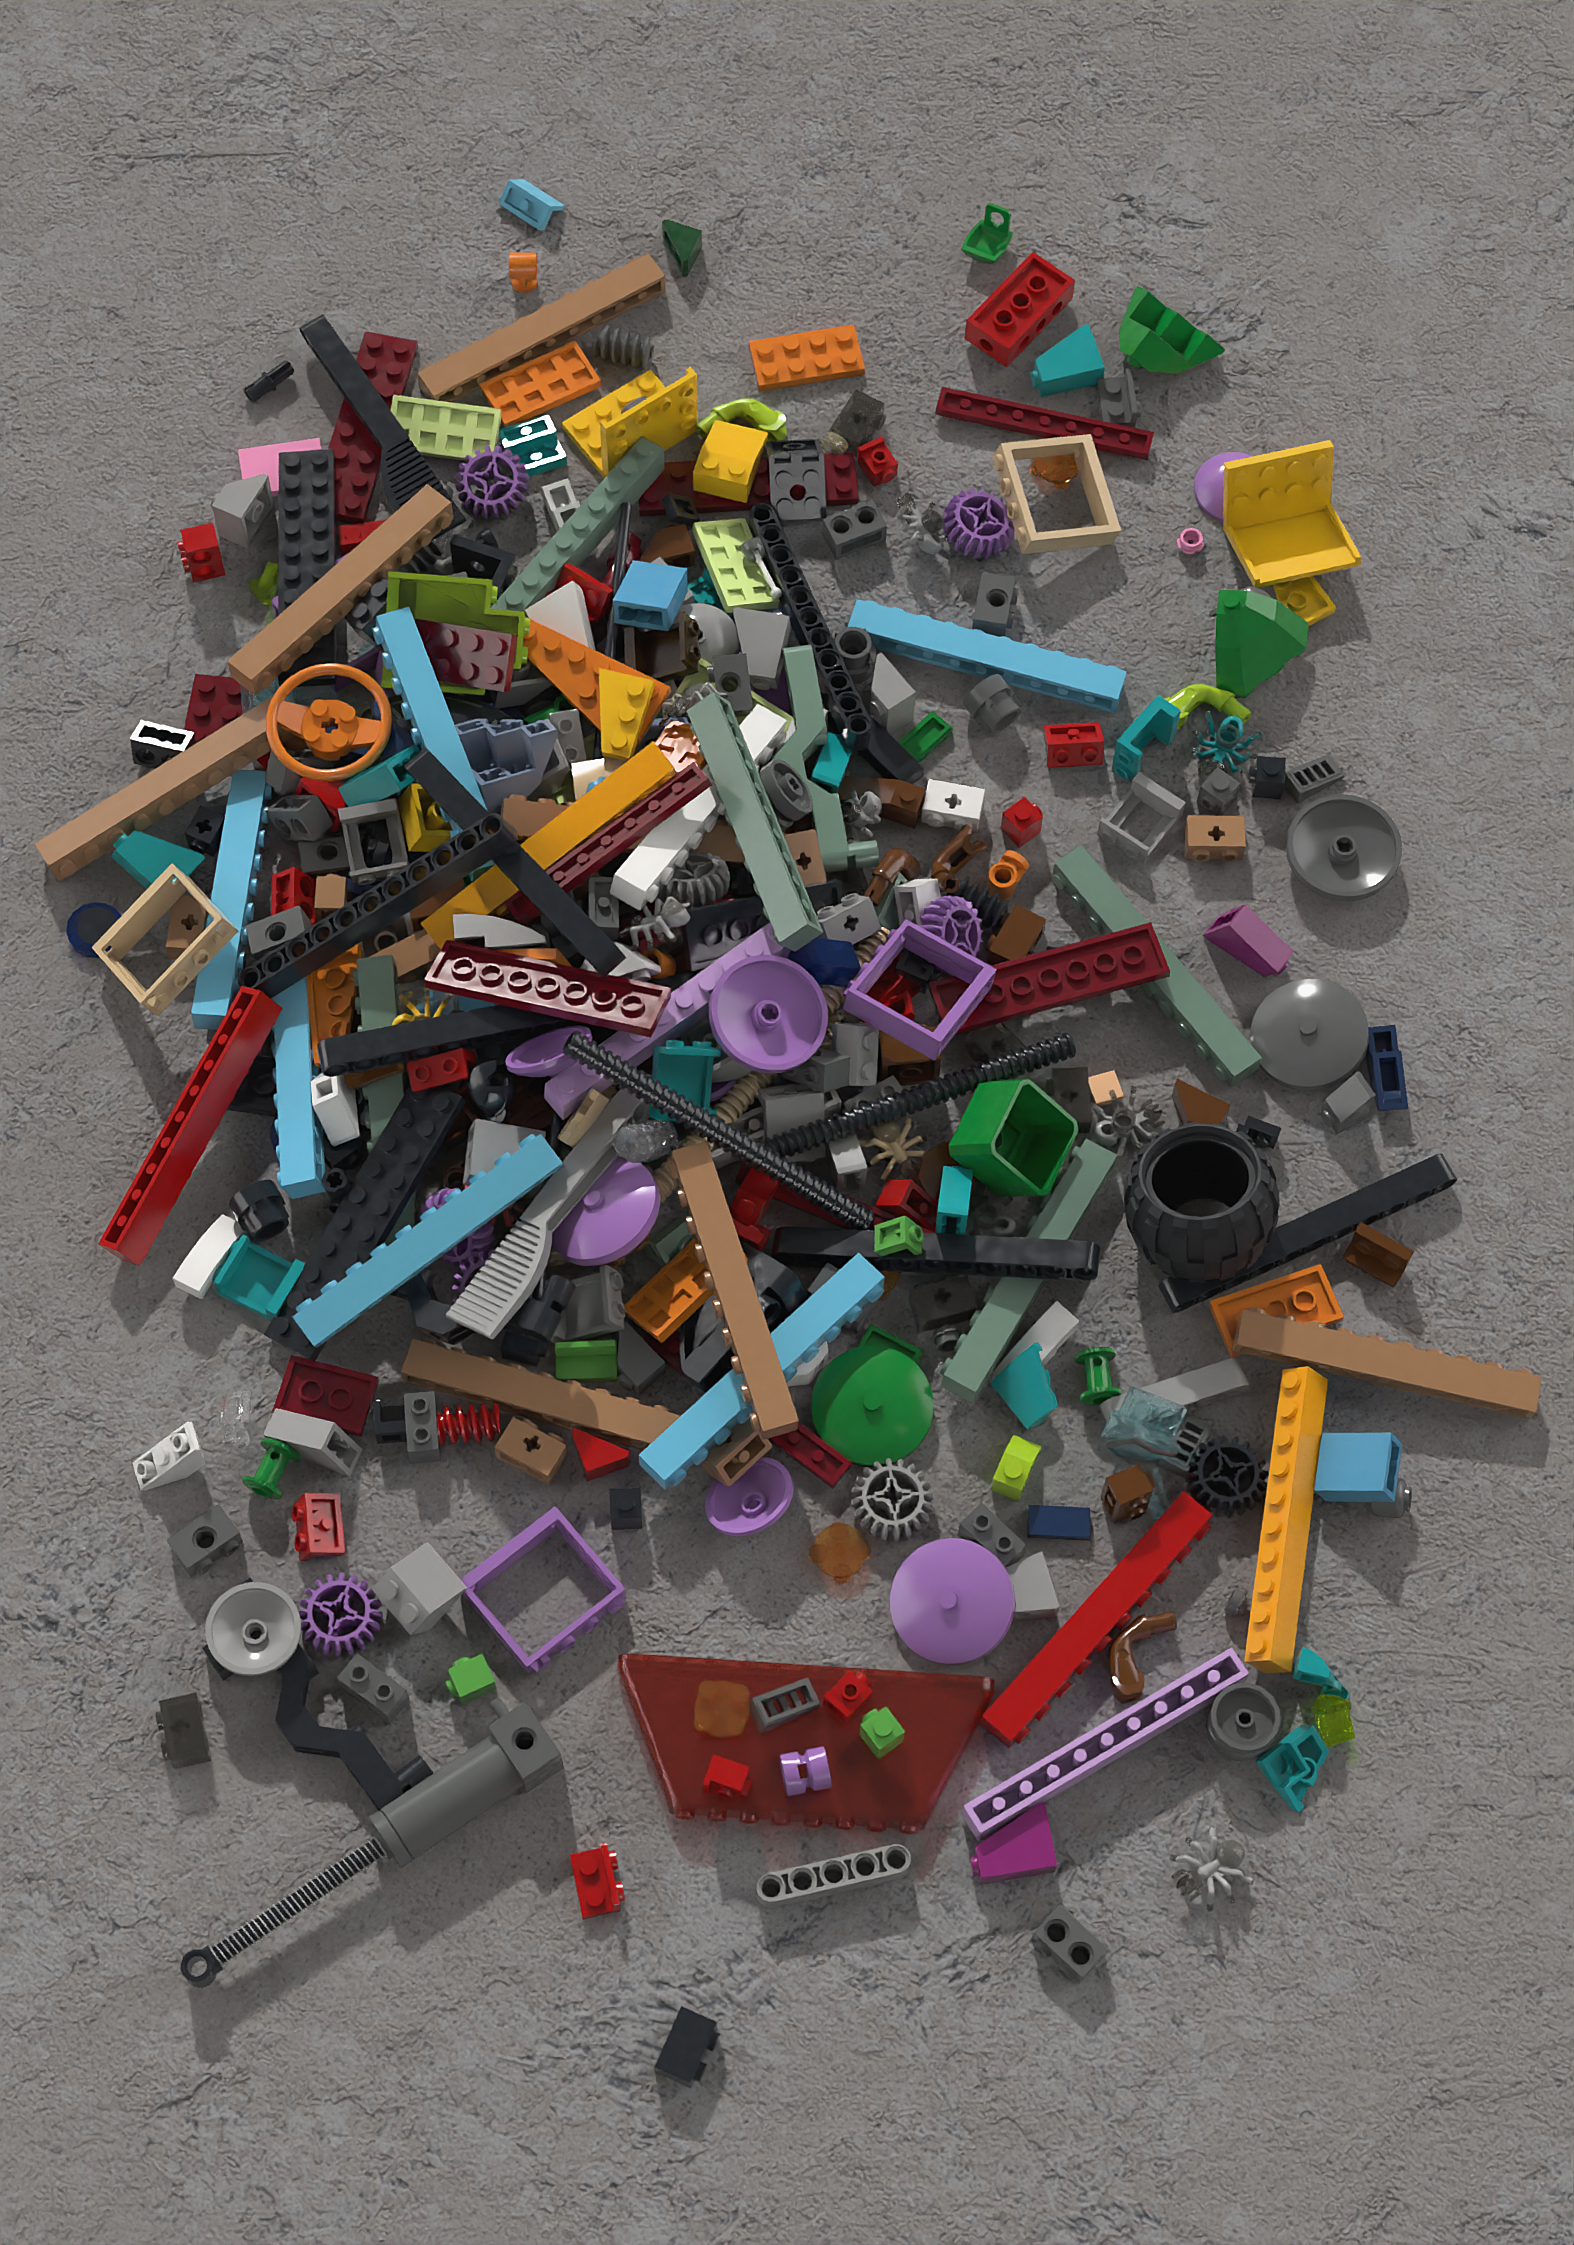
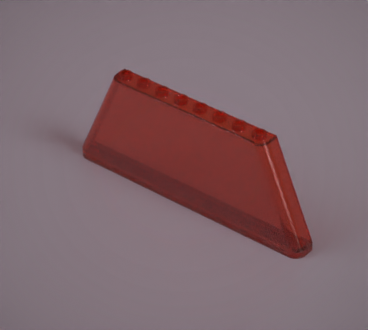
M631 1653L619 1655L617 1664L618 1676L669 1813L676 1814V1818L684 1820L694 1819L695 1815L708 1816V1820L715 1822L726 1821L727 1817L739 1818L740 1822L747 1824H756L759 1820H771V1824L778 1826H788L790 1822H803V1826L809 1828H820L822 1824H835V1828L841 1830H852L854 1826H867V1830L872 1832H885L886 1828H898L900 1833L917 1834L918 1830H924L981 1722L982 1715L987 1711L995 1691L994 1679L973 1675ZM850 1670L854 1675L861 1672L871 1681L872 1686L870 1689L873 1691V1695L869 1702L846 1725L823 1704L824 1695ZM808 1678L821 1703V1707L780 1727L760 1734L748 1711L751 1699ZM852 1687L844 1691L850 1697L857 1693ZM797 1691L796 1693L802 1705L807 1704L801 1691ZM786 1696L785 1698L790 1706V1709H794V1706L789 1696ZM777 1701L773 1702L778 1714L782 1713ZM886 1706L905 1730V1736L902 1743L878 1760L859 1735L860 1725L863 1723L861 1719L868 1712L875 1708L880 1711ZM824 1746L832 1787L817 1791L807 1787L805 1793L787 1796L779 1755L796 1751L800 1755H804L806 1749ZM713 1754L750 1767L749 1777L753 1778V1783L748 1797L742 1795L741 1798L733 1796V1799H727L717 1795L713 1788L710 1789L709 1794L703 1792L702 1784ZM805 1765L798 1766L800 1779L807 1778Z

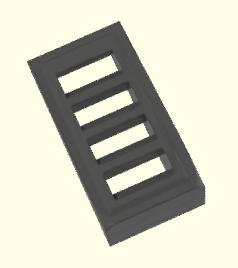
M1327 754L1285 773L1284 786L1298 804L1343 779L1345 775L1331 756ZM1327 764L1333 774L1329 775L1323 766ZM1318 769L1324 778L1320 779L1315 770ZM1307 774H1310L1315 782H1311ZM1301 778L1306 785L1302 786L1298 779Z
M1185 1412L1165 1450L1175 1452L1187 1458L1188 1461L1186 1463L1176 1457L1160 1459L1158 1466L1185 1479L1186 1474L1191 1469L1189 1462H1195L1196 1459L1192 1456L1193 1452H1200L1198 1446L1201 1443H1205L1213 1426ZM1189 1423L1203 1430L1202 1434L1200 1435L1185 1428L1186 1424ZM1181 1434H1186L1198 1440L1197 1444L1180 1437ZM1177 1442L1192 1449V1453L1177 1447Z
M805 1678L752 1698L748 1705V1711L758 1732L762 1734L820 1708L821 1703L809 1679ZM797 1691H801L807 1704L802 1705L796 1693ZM786 1696H789L794 1706V1709H790V1706L785 1698ZM775 1701H777L782 1713L778 1714L773 1704Z

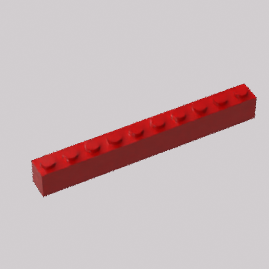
M241 986L98 1244L120 1260L140 1266L148 1255L156 1236L161 1231L182 1189L191 1177L192 1171L201 1155L206 1150L208 1142L219 1126L228 1106L233 1101L239 1086L248 1074L255 1057L261 1050L270 1030L275 1025L283 1008L262 991Z
M1183 1491L982 1715L980 1724L1007 1748H1010L1014 1742L1020 1745L1031 1732L1028 1728L1035 1719L1040 1722L1051 1710L1052 1707L1048 1704L1054 1697L1057 1696L1061 1699L1072 1686L1069 1682L1076 1673L1081 1676L1092 1663L1089 1658L1097 1650L1099 1653H1102L1112 1641L1111 1633L1116 1628L1121 1631L1132 1618L1129 1613L1136 1605L1142 1608L1152 1596L1150 1592L1152 1587L1156 1583L1161 1586L1172 1573L1169 1568L1176 1561L1181 1564L1192 1551L1189 1547L1195 1539L1201 1541L1212 1528L1208 1525L1212 1514Z

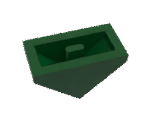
M668 219L663 220L662 238L682 276L686 277L689 275L702 248V231Z

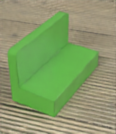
M615 1340L555 1343L556 1380L563 1382L573 1380L579 1383L618 1381Z

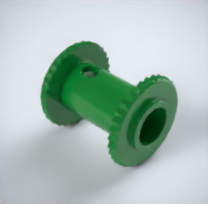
M1093 1347L1082 1350L1074 1356V1361L1085 1367L1088 1391L1080 1395V1401L1084 1404L1099 1405L1110 1398L1122 1394L1121 1389L1112 1387L1108 1361L1116 1357L1114 1349L1109 1347Z
M265 1438L261 1440L260 1444L267 1451L255 1476H244L242 1481L247 1488L256 1494L278 1500L282 1498L283 1494L276 1487L288 1462H298L301 1457L296 1450L287 1444Z

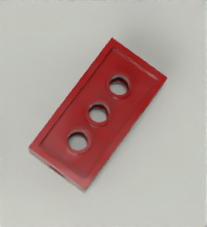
M1032 252L966 320L964 339L1007 368L1071 302L1075 280Z

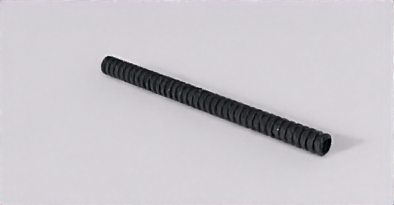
M576 1030L565 1042L563 1047L564 1055L570 1054L571 1059L579 1060V1064H587V1069H595L597 1075L603 1074L605 1080L610 1078L612 1084H620V1089H628L627 1093L630 1095L636 1094L635 1098L639 1100L643 1098V1103H651L653 1109L659 1108L661 1114L667 1113V1117L670 1119L675 1118V1122L678 1124L682 1122L684 1128L688 1129L690 1127L691 1132L699 1133V1137H707V1142H715L717 1148L723 1147V1151L726 1153L730 1151L732 1157L738 1156L740 1162L746 1161L747 1166H754V1170L757 1172L762 1171L763 1176H770V1180L774 1182L777 1180L780 1186L786 1185V1190H794L793 1193L796 1196L801 1195V1199L805 1201L809 1199V1204H817L819 1210L825 1209V1213L828 1215L832 1214V1217L836 1220L840 1218L842 1224L848 1223L849 1228H856V1230H867L874 1217L873 1210H866V1206L863 1204L858 1205L856 1200L850 1201V1196H842L843 1193L840 1190L835 1191V1187L827 1186V1182H819V1177H811V1173L809 1171L803 1172L804 1170L800 1166L796 1168L794 1162L788 1163L786 1157L780 1158V1154L778 1152L772 1153V1149L769 1147L765 1149L763 1143L759 1142L757 1144L755 1138L749 1139L748 1134H741L740 1129H732V1124H724L725 1120L722 1118L717 1119V1115L713 1113L709 1115V1110H701V1105H693V1101L691 1099L685 1100V1096L682 1094L678 1096L676 1090L672 1089L670 1091L669 1086L666 1084L662 1086L660 1080L654 1081L653 1076L645 1075V1071H637V1066H629V1062L627 1060L621 1061L619 1055L614 1057L613 1052L610 1050L606 1052L604 1046H596V1041H588L589 1037L586 1035L580 1036L581 1032Z
M1065 1032L1062 1033L1061 1037L1059 1035L1054 1036L1053 1040L1050 1038L1046 1039L1045 1043L1039 1041L1036 1046L1034 1044L1029 1045L1028 1049L1022 1047L1019 1052L1014 1050L1011 1052V1055L1005 1053L1003 1058L996 1056L994 1061L988 1059L985 1064L984 1062H979L977 1067L971 1065L969 1069L962 1068L960 1073L954 1071L952 1075L945 1074L943 1079L937 1077L935 1081L928 1080L926 1085L919 1083L918 1087L911 1086L910 1090L902 1089L900 1094L899 1092H894L893 1096L885 1095L883 1100L877 1098L875 1102L868 1101L866 1106L860 1104L858 1108L851 1107L849 1112L842 1110L840 1115L834 1113L832 1118L825 1116L823 1121L817 1119L814 1124L813 1122H808L806 1127L800 1125L797 1130L791 1128L789 1133L783 1131L780 1136L774 1134L772 1139L765 1137L761 1143L764 1144L765 1149L767 1147L771 1148L772 1153L778 1152L780 1158L787 1155L793 1157L795 1152L801 1154L804 1149L810 1151L812 1146L818 1148L821 1143L827 1145L829 1140L835 1142L838 1140V1137L841 1139L846 1138V1134L852 1136L855 1134V1131L861 1133L864 1128L867 1130L872 1129V1125L878 1127L881 1125V1122L887 1124L889 1119L895 1121L898 1119V1116L904 1118L907 1113L912 1115L915 1113V1110L921 1112L924 1107L927 1109L931 1108L932 1104L938 1106L941 1101L944 1103L948 1102L949 1098L955 1100L958 1095L961 1097L965 1096L966 1092L972 1094L980 1083L1008 1080V1077L1014 1079L1017 1077V1074L1023 1076L1025 1071L1031 1073L1034 1068L1040 1070L1042 1065L1048 1067L1051 1062L1057 1064L1059 1059L1065 1061L1067 1057L1074 1058L1076 1056V1046L1073 1038Z

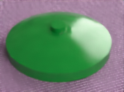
M862 1346L837 1356L821 1372L812 1394V1419L820 1439L850 1460L853 1465L874 1468L876 1461L884 1467L888 1458L891 1459L892 1464L897 1463L900 1459L907 1458L924 1441L933 1418V1394L923 1371L906 1355L882 1346Z

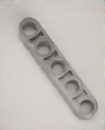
M1230 1358L1115 1396L1104 1401L1100 1407L1111 1434L1118 1435L1236 1396L1246 1391L1250 1385L1239 1359Z
M893 1844L767 1873L758 1880L757 1899L763 1907L777 1908L899 1880L905 1877L909 1871L911 1855L904 1846ZM897 1855L904 1860L905 1865L899 1869H894L889 1866L887 1859ZM860 1863H868L873 1867L874 1871L868 1876H862L857 1872L856 1867ZM829 1870H837L843 1878L840 1882L830 1883L824 1875ZM805 1877L810 1880L811 1886L806 1890H798L793 1882L796 1878ZM773 1884L779 1888L780 1892L776 1897L769 1898L763 1894V1887Z

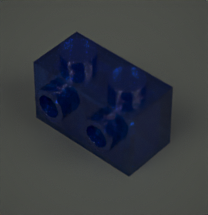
M815 938L797 951L791 950L788 954L789 960L803 967L819 985L848 988L849 982L854 980L861 969L853 945L849 941Z

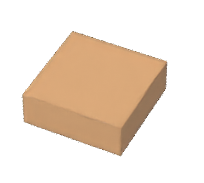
M1114 1070L1086 1078V1084L1095 1105L1100 1107L1110 1104L1113 1098H1117V1101L1123 1100L1124 1094Z

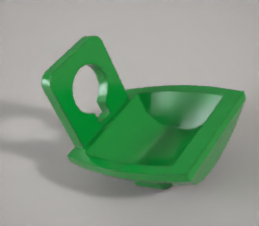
M988 203L985 208L984 221L981 220L969 232L964 240L961 251L976 261L985 264L995 263L1006 251L1013 236V232L1009 231L1011 211ZM991 213H999L1003 217L1004 222L996 225Z

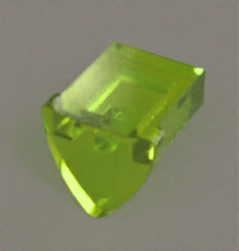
M271 562L267 563L262 577L248 582L255 598L268 607H272L271 599L278 596V564Z
M1322 1694L1318 1696L1313 1704V1713L1317 1720L1320 1737L1326 1747L1355 1739L1349 1709H1351L1350 1701L1339 1696Z

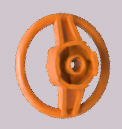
M326 663L314 665L289 677L273 695L266 714L267 739L278 760L292 772L318 781L346 779L368 768L385 749L392 729L391 706L384 690L367 673L344 664ZM322 675L345 676L361 683L372 693L379 706L381 721L357 717L355 709L340 700L318 699L312 702L311 707L284 700L294 688L311 678ZM277 726L305 739L307 747L312 753L323 760L337 761L350 751L354 752L356 749L369 747L371 749L359 760L345 767L316 769L301 764L287 753L280 741ZM336 727V729H332L331 733H327L326 730L328 728Z

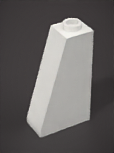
M574 581L569 582L525 610L531 620L595 650L584 594L581 587Z

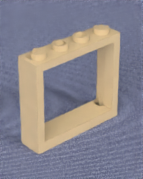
M1091 434L1000 444L992 457L994 461L993 469L997 471L1000 481L999 489L1005 497L1007 515L1012 520L1015 530L1014 537L1015 540H1018L1022 554L1110 545L1115 541L1121 532V528ZM1073 454L1096 526L1036 533L1014 460Z
M171 863L94 944L92 949L140 1004L156 1016H159L237 934L238 930L184 872ZM176 876L178 879L172 883L171 880ZM188 891L210 914L214 921L157 981L146 990L120 960L170 907ZM110 945L112 948L106 952L105 949Z

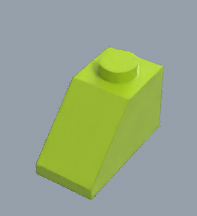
M1013 1435L993 1477L991 1491L1019 1502L1042 1446Z

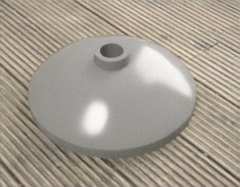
M702 603L687 604L680 607L672 624L679 622V613L684 611L697 621L700 634L703 636L698 640V648L702 659L712 665V657L739 654L740 641L737 628L725 612L712 605ZM685 677L678 678L677 680L683 681Z
M262 1582L240 1584L223 1593L211 1607L205 1626L206 1641L213 1657L225 1669L244 1676L264 1675L284 1665L295 1652L301 1636L300 1615L293 1600L278 1587ZM254 1631L261 1632V1636L258 1639H252L250 1635Z

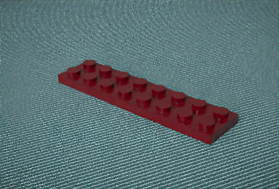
M365 331L356 361L391 410L393 395H404L418 350V341ZM344 397L328 449H334L335 519L351 523H364L381 470L382 449Z
M854 452L824 454L826 506L858 504L859 497ZM761 457L747 503L694 491L693 471L697 461L664 462L662 473L638 499L640 516L666 515L661 499L667 493L691 498L697 513L749 511L758 503L770 505L767 457ZM796 484L790 489V495L794 498H800L805 494V487L800 484Z
M1152 923L1142 924L992 965L997 971L991 989L955 1035L1169 977L1170 969ZM956 976L929 982L928 988L940 1022H942L970 986L969 983Z
M450 940L445 941L424 979L426 989L650 1038L671 998V988L613 975H607L603 978L598 972Z

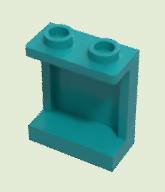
M1160 695L1155 697L1117 740L1112 769L1122 779H1128L1132 782L1140 771L1143 756L1141 751L1154 737L1166 745H1169L1175 739L1181 710Z
M666 1040V1045H654L653 1080H660L662 1086L664 1084L668 1085L670 1091L672 1089L676 1090L678 1096L680 1094L685 1096V1100L691 1099L693 1105H701V1110H709V1115L712 1113L717 1115V1110L710 1108L713 1060L714 1056H721V1050L712 1048L711 1042L693 1041V1046H684V1042L678 1040ZM650 1103L649 1117L660 1121H675V1118H668L667 1113L661 1114L659 1108L653 1109Z
M242 1234L239 1241L235 1240L230 1246L228 1259L223 1266L220 1265L216 1269L212 1278L213 1286L217 1295L272 1321L274 1317H278L305 1263L297 1259L293 1263L251 1243L249 1237Z

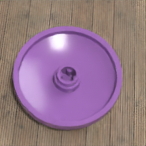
M755 955L742 959L732 965L718 980L709 1002V1020L716 1041L723 1051L735 1062L756 1072L782 1073L802 1065L817 1051L826 1034L828 1009L820 986L803 967L780 956Z
M617 1156L552 1233V1246L567 1261L584 1266L609 1263L629 1253L647 1236L658 1216L660 1191L653 1176L638 1161Z
M946 1538L921 1546L903 1562L893 1580L890 1593V1610L898 1634L915 1653L933 1662L959 1665L984 1657L1003 1640L1014 1616L1015 1593L1008 1571L992 1552L972 1541Z

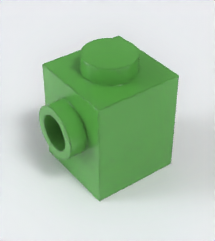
M483 1654L471 1659L463 1657L455 1661L452 1667L448 1669L450 1679L445 1681L452 1698L459 1697L462 1705L497 1690L495 1680Z
M886 1706L880 1711L876 1708L871 1710L861 1719L863 1723L860 1725L859 1735L878 1760L904 1741L905 1730Z

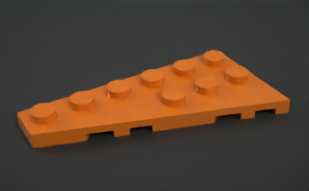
M530 619L529 635H523V646L528 647L527 661L532 666H535L549 683L554 685L578 709V712L600 732L599 668L654 680L655 687L634 750L635 753L661 710L662 704L670 695V686Z

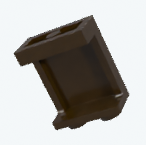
M684 611L679 613V622L672 624L669 631L654 629L642 633L635 626L624 628L625 665L662 683L698 673L701 654L698 648L700 628L697 621Z

